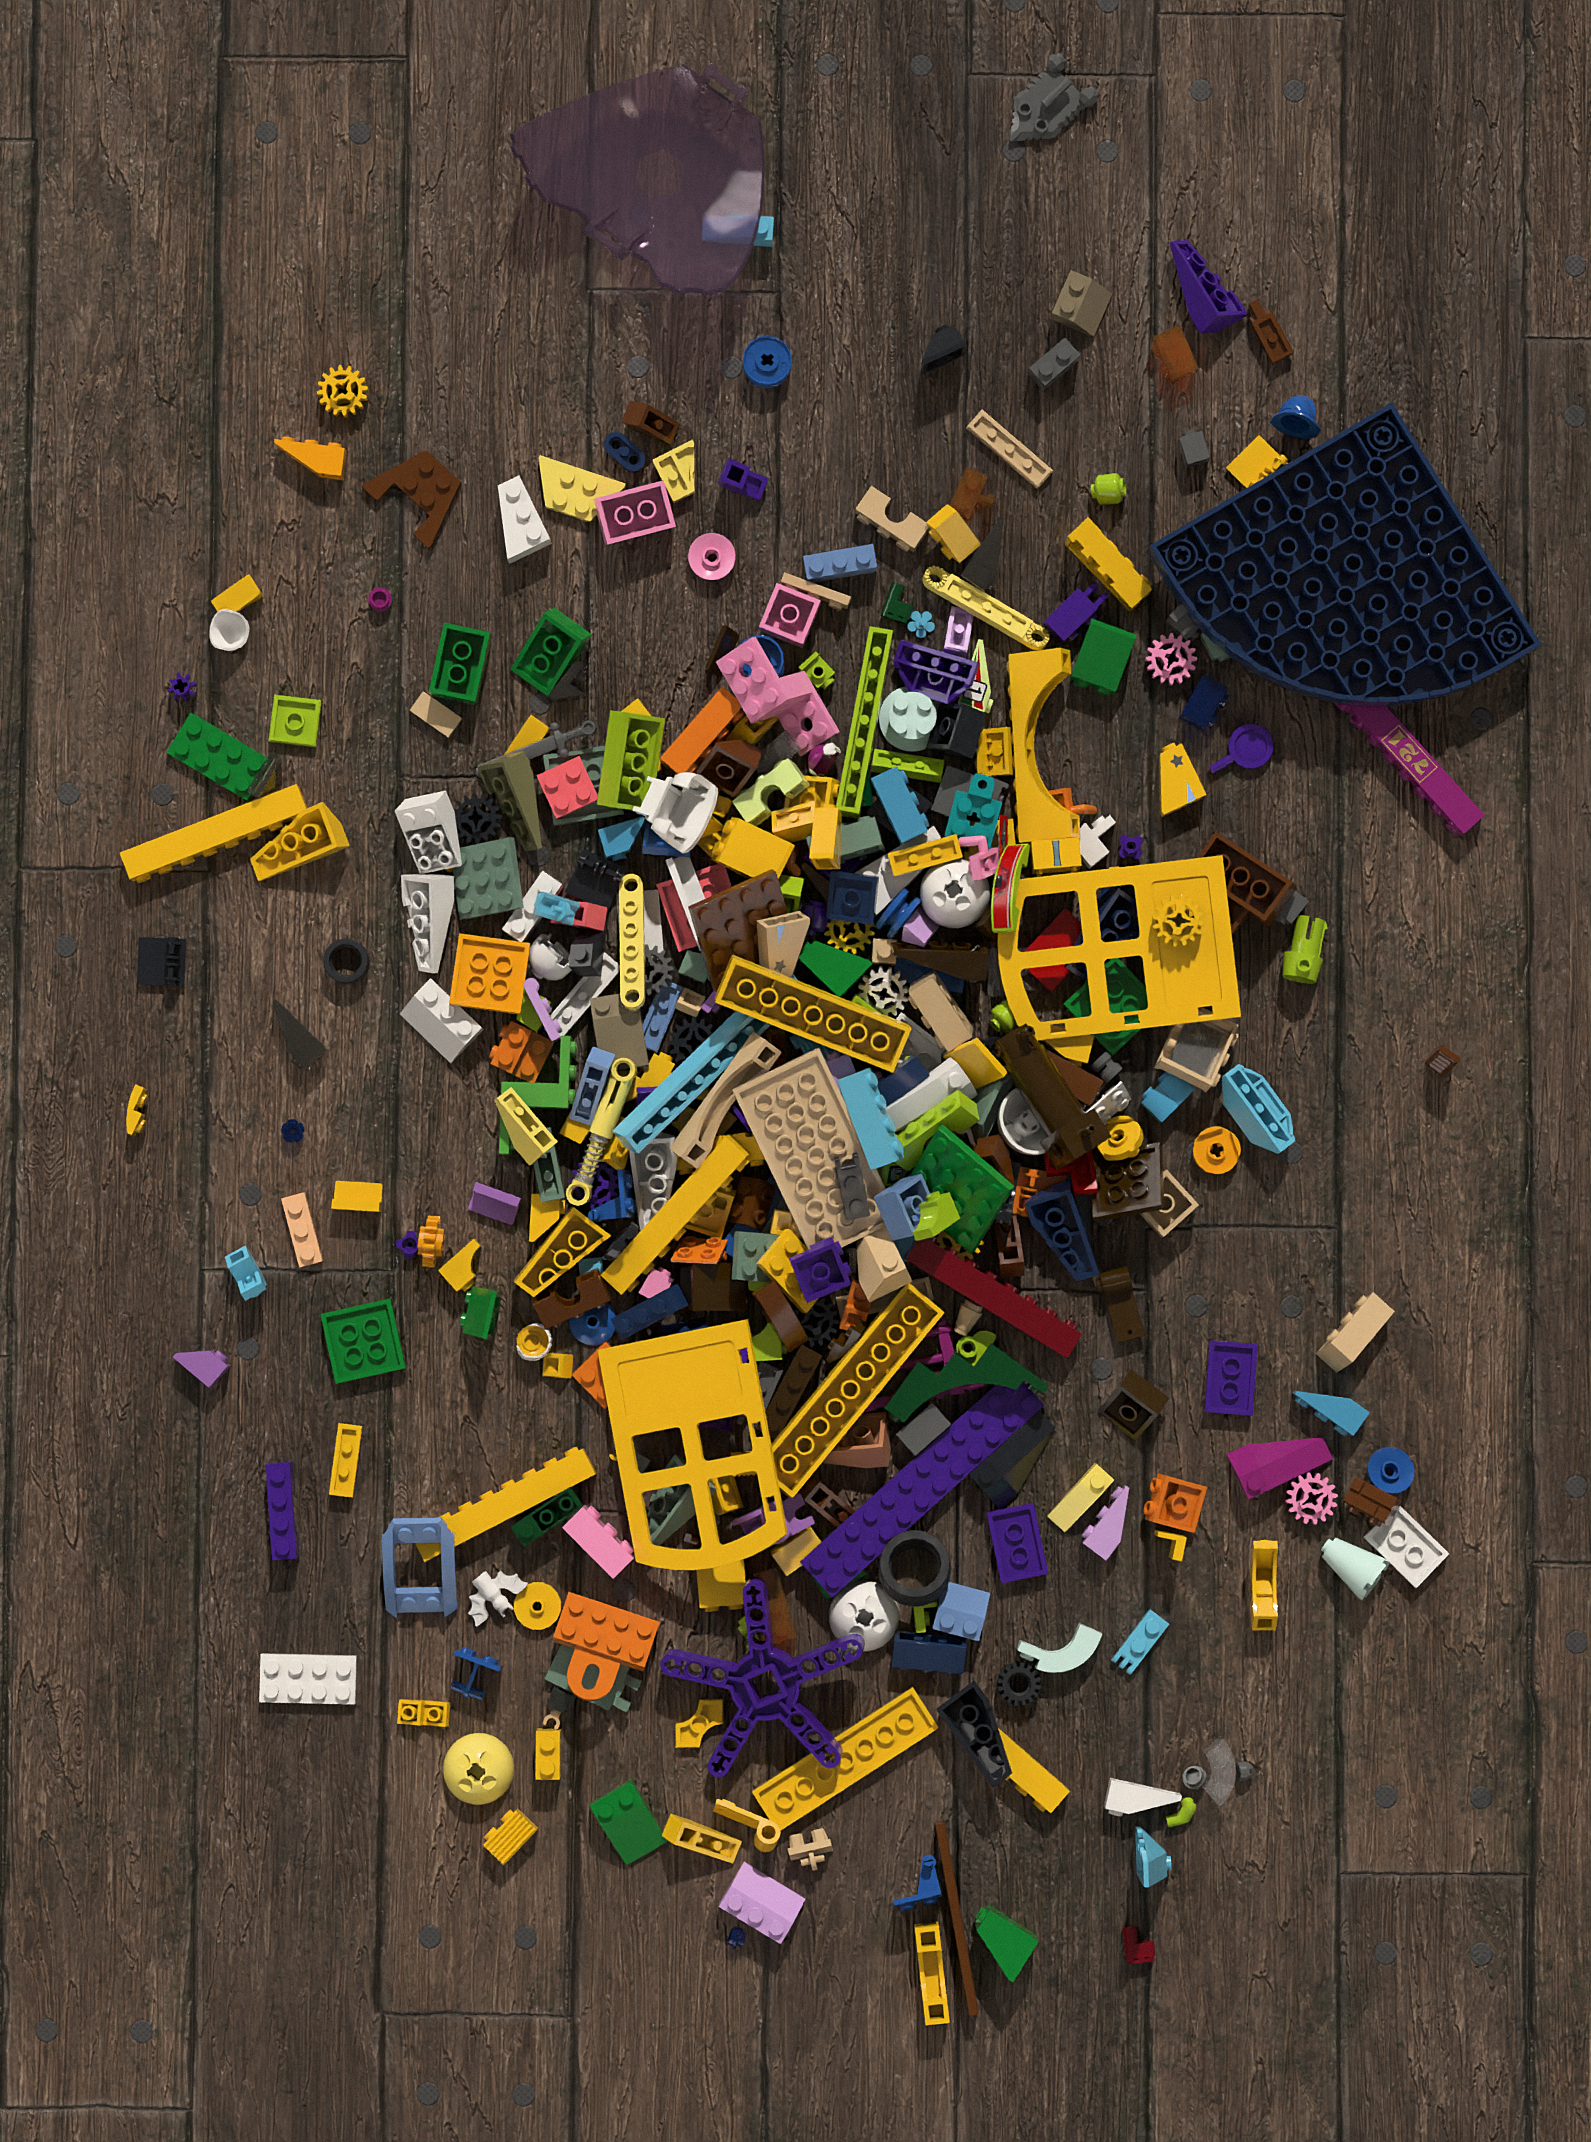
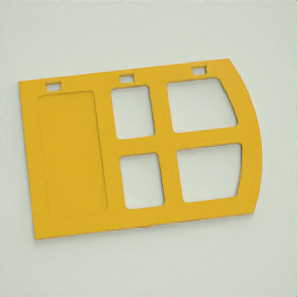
M1223 855L1127 867L1117 866L1102 870L1020 879L1015 904L1019 909L1016 932L998 933V959L1003 988L1016 1023L1019 1027L1025 1023L1028 1026H1032L1037 1040L1241 1017ZM1133 885L1139 937L1130 940L1103 942L1100 932L1096 890L1103 887ZM1069 891L1077 892L1083 943L1079 946L1020 952L1017 948L1018 931L1024 899L1027 896ZM1181 894L1184 897V901L1191 897L1193 898L1191 905H1200L1196 911L1197 913H1204L1203 916L1199 917V921L1204 922V925L1197 928L1201 931V934H1193L1195 941L1192 942L1188 938L1186 939L1185 946H1183L1181 941H1178L1177 946H1173V940L1170 939L1168 943H1164V935L1157 937L1160 929L1153 928V925L1158 924V921L1152 919V916L1159 914L1155 909L1156 906L1163 907L1161 900L1164 899L1170 902L1171 895L1175 897V900H1178ZM1176 904L1168 907L1164 914L1170 915L1174 912ZM1185 906L1184 912L1188 917L1194 918L1192 911ZM1179 913L1174 918H1167V920H1172V922L1176 923L1175 927H1179L1180 924L1185 922L1189 923V921L1182 919ZM1162 923L1166 932L1172 935V928L1169 924ZM1186 926L1182 929L1181 936L1188 934L1193 927ZM1141 956L1147 993V1009L1111 1013L1109 1010L1104 967L1105 960ZM1078 962L1085 963L1091 1015L1080 1018L1039 1021L1025 991L1020 974L1021 970ZM1212 1006L1213 1014L1198 1016V1007ZM1138 1014L1140 1023L1124 1024V1016ZM1065 1023L1066 1031L1051 1033V1024Z
M748 1319L598 1350L637 1563L671 1570L716 1568L754 1556L788 1534ZM747 1348L749 1363H742L740 1349ZM736 1415H746L752 1451L747 1454L716 1460H705L699 1424ZM760 1422L763 1437H756L754 1423ZM675 1427L680 1428L686 1464L659 1471L640 1473L633 1443L634 1436ZM755 1471L758 1475L766 1523L750 1534L722 1545L719 1542L709 1481L713 1478ZM682 1484H689L691 1486L702 1543L700 1549H676L652 1544L643 1494L646 1491ZM774 1496L776 1511L770 1512L767 1497Z

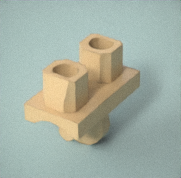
M823 1828L811 1831L813 1843L804 1844L802 1834L790 1836L788 1852L791 1861L800 1859L802 1866L811 1864L812 1870H817L816 1863L825 1861L824 1854L822 1853L833 1851L831 1841L827 1838Z

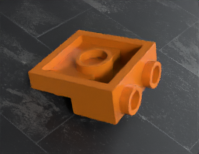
M513 1021L509 1025L504 1024L499 1034L502 1037L499 1047L494 1045L490 1052L489 1058L492 1059L490 1064L529 1083H536L554 1043L550 1039Z
M1158 1473L1157 1478H1153L1150 1483L1152 1496L1151 1500L1147 1501L1144 1505L1145 1519L1195 1533L1207 1487Z

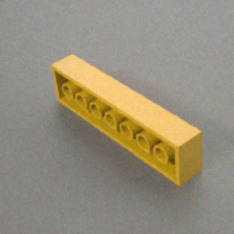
M732 955L714 998L715 1003L892 1073L911 1031L909 1024L735 955Z

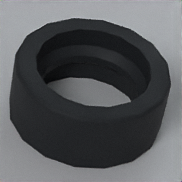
M349 938L338 939L331 943L326 949L323 958L324 968L328 975L335 981L343 984L356 983L361 980L368 972L370 964L369 954L365 947L356 940ZM341 948H353L360 956V966L351 975L340 974L333 966L334 954Z

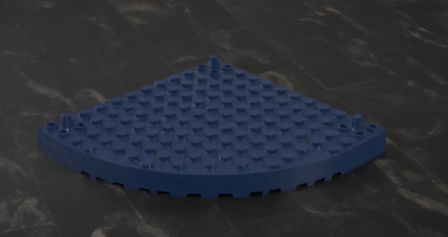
M1393 403L1381 408L1161 538L1147 549L1148 555L1179 604L1185 606L1190 619L1214 644L1233 660L1258 676L1287 690L1319 700L1346 705L1379 707L1405 705L1436 699L1466 689L1496 674L1533 652L1541 645Z

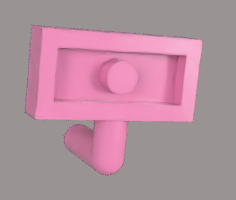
M985 836L960 837V847L978 846L979 853L969 857L968 867L972 874V880H982L995 874L999 862L998 847L988 849Z

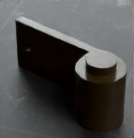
M1124 1266L1099 1273V1279H1095L1098 1292H1103L1117 1342L1122 1343L1146 1336L1127 1267Z

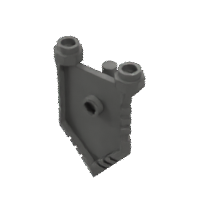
M1060 53L1052 54L1047 60V67L1043 70L1044 72L1040 73L1038 78H1034L1024 91L1022 90L1014 97L1013 110L1015 112L1012 114L1014 119H1012L1013 125L1011 126L1009 142L1025 141V139L1032 140V138H1035V140H1039V138H1055L1062 131L1061 129L1069 124V121L1074 120V117L1080 114L1081 110L1092 107L1098 101L1097 98L1100 95L1092 86L1085 87L1079 92L1072 85V82L1060 73L1065 69L1064 65L1067 63Z

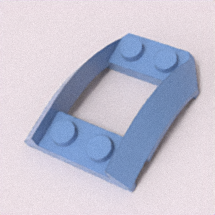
M441 1517L393 1518L386 1532L382 1534L386 1611L395 1618H397V1613L444 1612L446 1617L458 1608L455 1574V1536L447 1528V1524ZM441 1543L442 1587L397 1588L394 1544Z

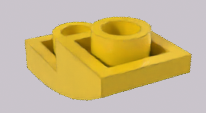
M136 1084L130 1096L126 1117L127 1133L132 1136H136L137 1132L141 1133L146 1124V1120H144L145 1114L137 1110L146 1103L148 1095L145 1093L147 1089Z
M399 1699L397 1724L448 1727L450 1702Z

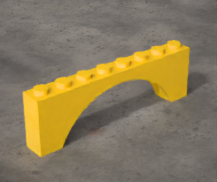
M1054 648L1009 654L1007 671L1010 675L1008 693L1011 698L1009 715L1013 727L1011 742L1014 745L1012 764L1015 768L1013 786L1017 799L1015 803V813L1018 817V825L1016 827L1019 843L1030 844L1031 841L1075 837L1081 839L1079 815L1064 808L1049 793L1037 769L1034 752L1035 729L1040 711L1055 687L1071 675L1070 650Z

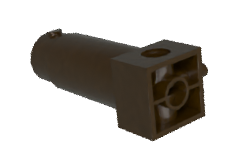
M1025 1023L992 1044L995 1055L1000 1056L1009 1077L1046 1134L1047 1138L1042 1140L1040 1144L1057 1171L1112 1137L1094 1108L1087 1113L1084 1111L1044 1045H1040L1036 1039L1032 1026H1028Z

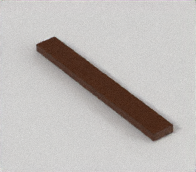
M937 1821L935 1826L969 2016L978 2015L979 2011L945 1822Z

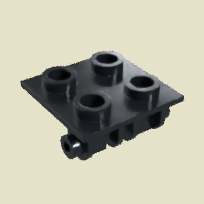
M584 849L582 855L578 858V864L565 892L588 903L607 907L608 911L627 868Z
M139 937L137 984L184 986L186 939L177 937Z

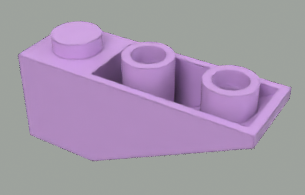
M1126 1485L1123 1488L1119 1486L1110 1497L1113 1499L1108 1508L1105 1505L1096 1515L1098 1521L1094 1526L1089 1525L1081 1535L1084 1537L1082 1543L1104 1560L1109 1558L1121 1542L1129 1487Z

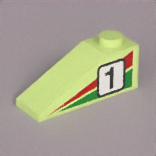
M978 639L972 661L979 662L980 664L973 685L959 697L957 704H965L989 713L993 700L989 699L991 690L983 640Z

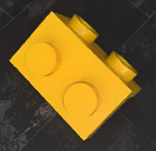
M1010 727L983 729L978 740L977 758L975 759L977 773L991 777L1013 775Z

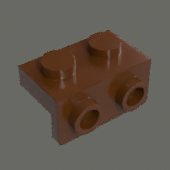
M741 1176L727 1221L762 1231L776 1186L761 1179Z

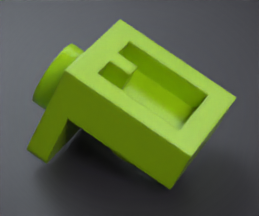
M937 1600L928 1605L913 1607L916 1633L926 1632L925 1626H930L929 1612H924V1608L938 1607Z

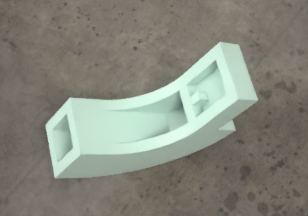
M1079 1623L1072 1640L1062 1649L1047 1651L1022 1640L1019 1641L1016 1649L1021 1652L1020 1656L1027 1660L1033 1661L1034 1658H1037L1035 1668L1038 1670L1054 1673L1064 1672L1078 1667L1093 1654L1102 1633Z

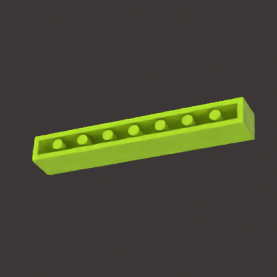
M869 627L836 808H839L843 817L859 819L861 816L893 643V630Z

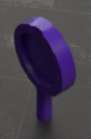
M1246 724L1239 727L1232 733L1229 739V755L1208 768L1214 775L1232 763L1244 769H1256L1263 766L1270 759L1273 752L1271 735L1265 728L1257 724Z

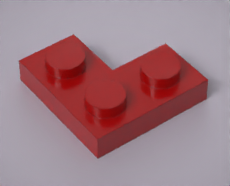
M1089 1151L1058 1171L1048 1155L1043 1153L1047 1177L1070 1175L1074 1195L1098 1192L1092 1151Z

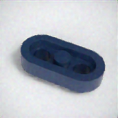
M612 432L607 435L604 441L606 452L625 470L636 473L644 468V453L627 437L619 432ZM619 442L621 446L619 449H613L612 444ZM633 457L638 459V463L635 465L629 463V460Z

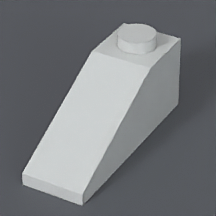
M1110 1778L1104 1807L1109 1809V1814L1122 1816L1123 1813L1130 1814L1181 1801L1182 1795L1177 1792Z

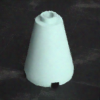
M1335 1538L1333 1541L1328 1539L1321 1549L1324 1552L1322 1558L1362 1601L1381 1578V1572L1383 1570L1386 1571L1390 1564V1561L1338 1538Z

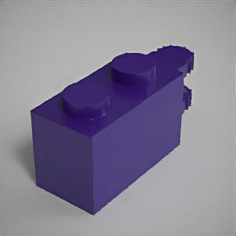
M1094 582L1084 593L1078 588L1044 621L1043 625L1062 644L1067 640L1071 643L1080 634L1078 630L1084 624L1088 627L1091 620L1097 618L1095 613L1098 607L1109 597L1105 592L1094 603L1091 602L1088 597L1098 589L1099 585L1097 582Z

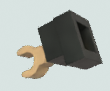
M555 1685L547 1703V1706L552 1708V1711L546 1715L543 1724L546 1725L548 1719L553 1718L556 1720L554 1729H558L561 1722L560 1714L564 1712L567 1705L572 1707L576 1696Z

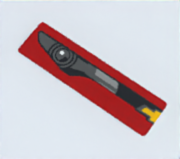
M999 815L1000 859L1003 850L1008 845V817Z

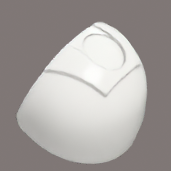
M228 609L218 611L210 625V641L215 648L226 651L241 648L246 643L249 635L248 621L236 611Z

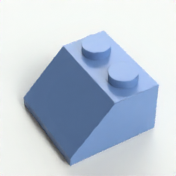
M949 1582L947 1588L939 1597L932 1629L979 1641L990 1593Z

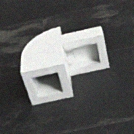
M1110 815L1107 818L1101 816L1091 824L1094 827L1092 830L1086 823L1080 828L1081 859L1089 869L1109 853L1108 849L1099 840V837L1116 823Z

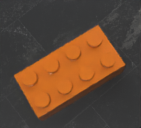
M722 686L660 757L661 764L674 775L682 772L695 773L698 768L697 765L705 759L715 743L725 741L729 736L728 732L731 726H736L745 717L744 710L737 698Z

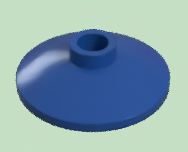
M609 1303L598 1309L594 1307L587 1310L579 1318L572 1317L569 1319L571 1332L577 1340L586 1345L603 1344L612 1337L616 1330L610 1320L616 1317V1313ZM595 1317L597 1324L590 1326L588 1323L589 1318Z
M1384 1447L1373 1453L1368 1461V1476L1375 1487L1388 1494H1397L1403 1492L1411 1485L1414 1478V1466L1410 1457L1402 1450L1395 1447ZM1385 1469H1389L1392 1472V1476H1387Z

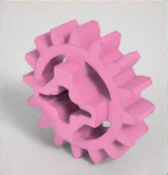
M1170 633L1168 639L1161 635L1160 643L1154 640L1152 644L1155 648H1148L1147 652L1151 656L1145 658L1146 662H1151V665L1147 667V671L1154 670L1152 678L1161 677V684L1166 679L1169 686L1173 685L1174 680L1181 684L1182 676L1187 679L1190 678L1188 670L1194 671L1196 667L1191 663L1197 661V657L1191 655L1196 649L1188 648L1191 641L1182 642L1181 635L1174 639L1173 633ZM1173 644L1170 649H1160L1164 645ZM1180 648L1185 652L1187 660L1182 658ZM1175 650L1174 660L1177 662H1173L1167 669L1168 659L1166 657H1169ZM1156 660L1161 662L1162 671L1158 668ZM1182 669L1180 673L1170 675L1172 670Z
M1306 1472L1305 1479L1301 1475L1297 1476L1299 1482L1291 1481L1290 1484L1293 1489L1286 1490V1493L1291 1495V1498L1286 1499L1285 1502L1292 1504L1288 1511H1296L1297 1513L1294 1518L1298 1520L1302 1516L1303 1523L1307 1524L1309 1519H1311L1313 1524H1317V1518L1325 1522L1326 1513L1333 1515V1512L1330 1510L1331 1506L1337 1507V1504L1332 1502V1500L1338 1497V1494L1331 1492L1335 1486L1333 1484L1327 1485L1329 1480L1327 1477L1320 1480L1319 1473H1316L1314 1478H1312L1310 1472ZM1315 1482L1320 1484L1322 1487L1318 1489H1312L1308 1483ZM1300 1488L1302 1491L1301 1497L1296 1501V1494ZM1308 1493L1318 1494L1314 1499V1504L1311 1502L1305 1503L1309 1498ZM1327 1496V1503L1323 1508L1321 1505L1322 1500ZM1311 1508L1315 1514H1306L1301 1509Z

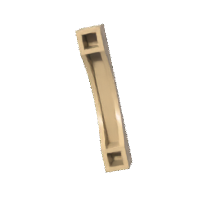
M752 1032L669 1149L698 1169L712 1150L717 1130L725 1114L736 1100L732 1089L768 1072L782 1052L764 1038Z

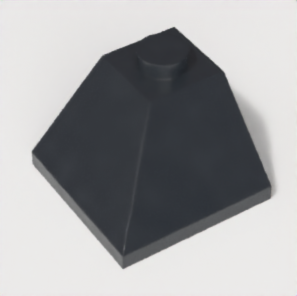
M943 325L935 330V334L932 335L922 359V375L965 356L967 344L954 325L950 327Z

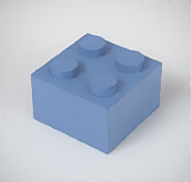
M922 1174L902 1178L874 1197L892 1241L914 1236L912 1232L917 1228L920 1220V1208L918 1205L926 1201V1196L930 1194Z

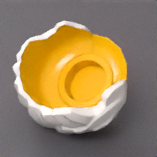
M530 1324L523 1328L517 1336V1352L521 1358L528 1361H537L547 1356L552 1347L551 1333L548 1329L544 1328L543 1324Z

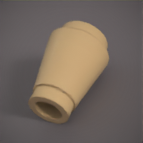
M969 1299L961 1303L954 1331L967 1336L968 1332H970L983 1314L981 1312L983 1307Z

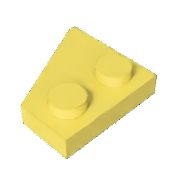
M693 440L652 460L661 480H664L665 487L673 503L695 493Z

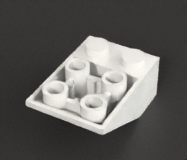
M441 791L405 799L395 810V814L419 873L424 874L461 866L462 860L455 812L447 792Z

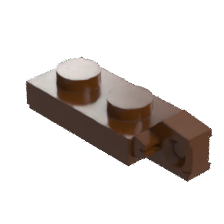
M1258 299L1248 305L1252 314L1249 320L1272 366L1292 356L1294 352L1273 312H1270L1268 308L1263 310Z

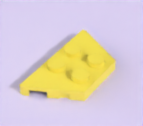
M541 455L539 456L545 507L547 509L591 523L597 517L593 499L621 492L626 487L625 483Z

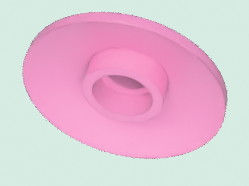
M707 533L699 536L689 549L688 560L690 567L696 575L706 580H718L725 577L732 570L735 563V550L732 543L726 537L717 533ZM710 554H714L717 557L714 562L708 561L707 558Z

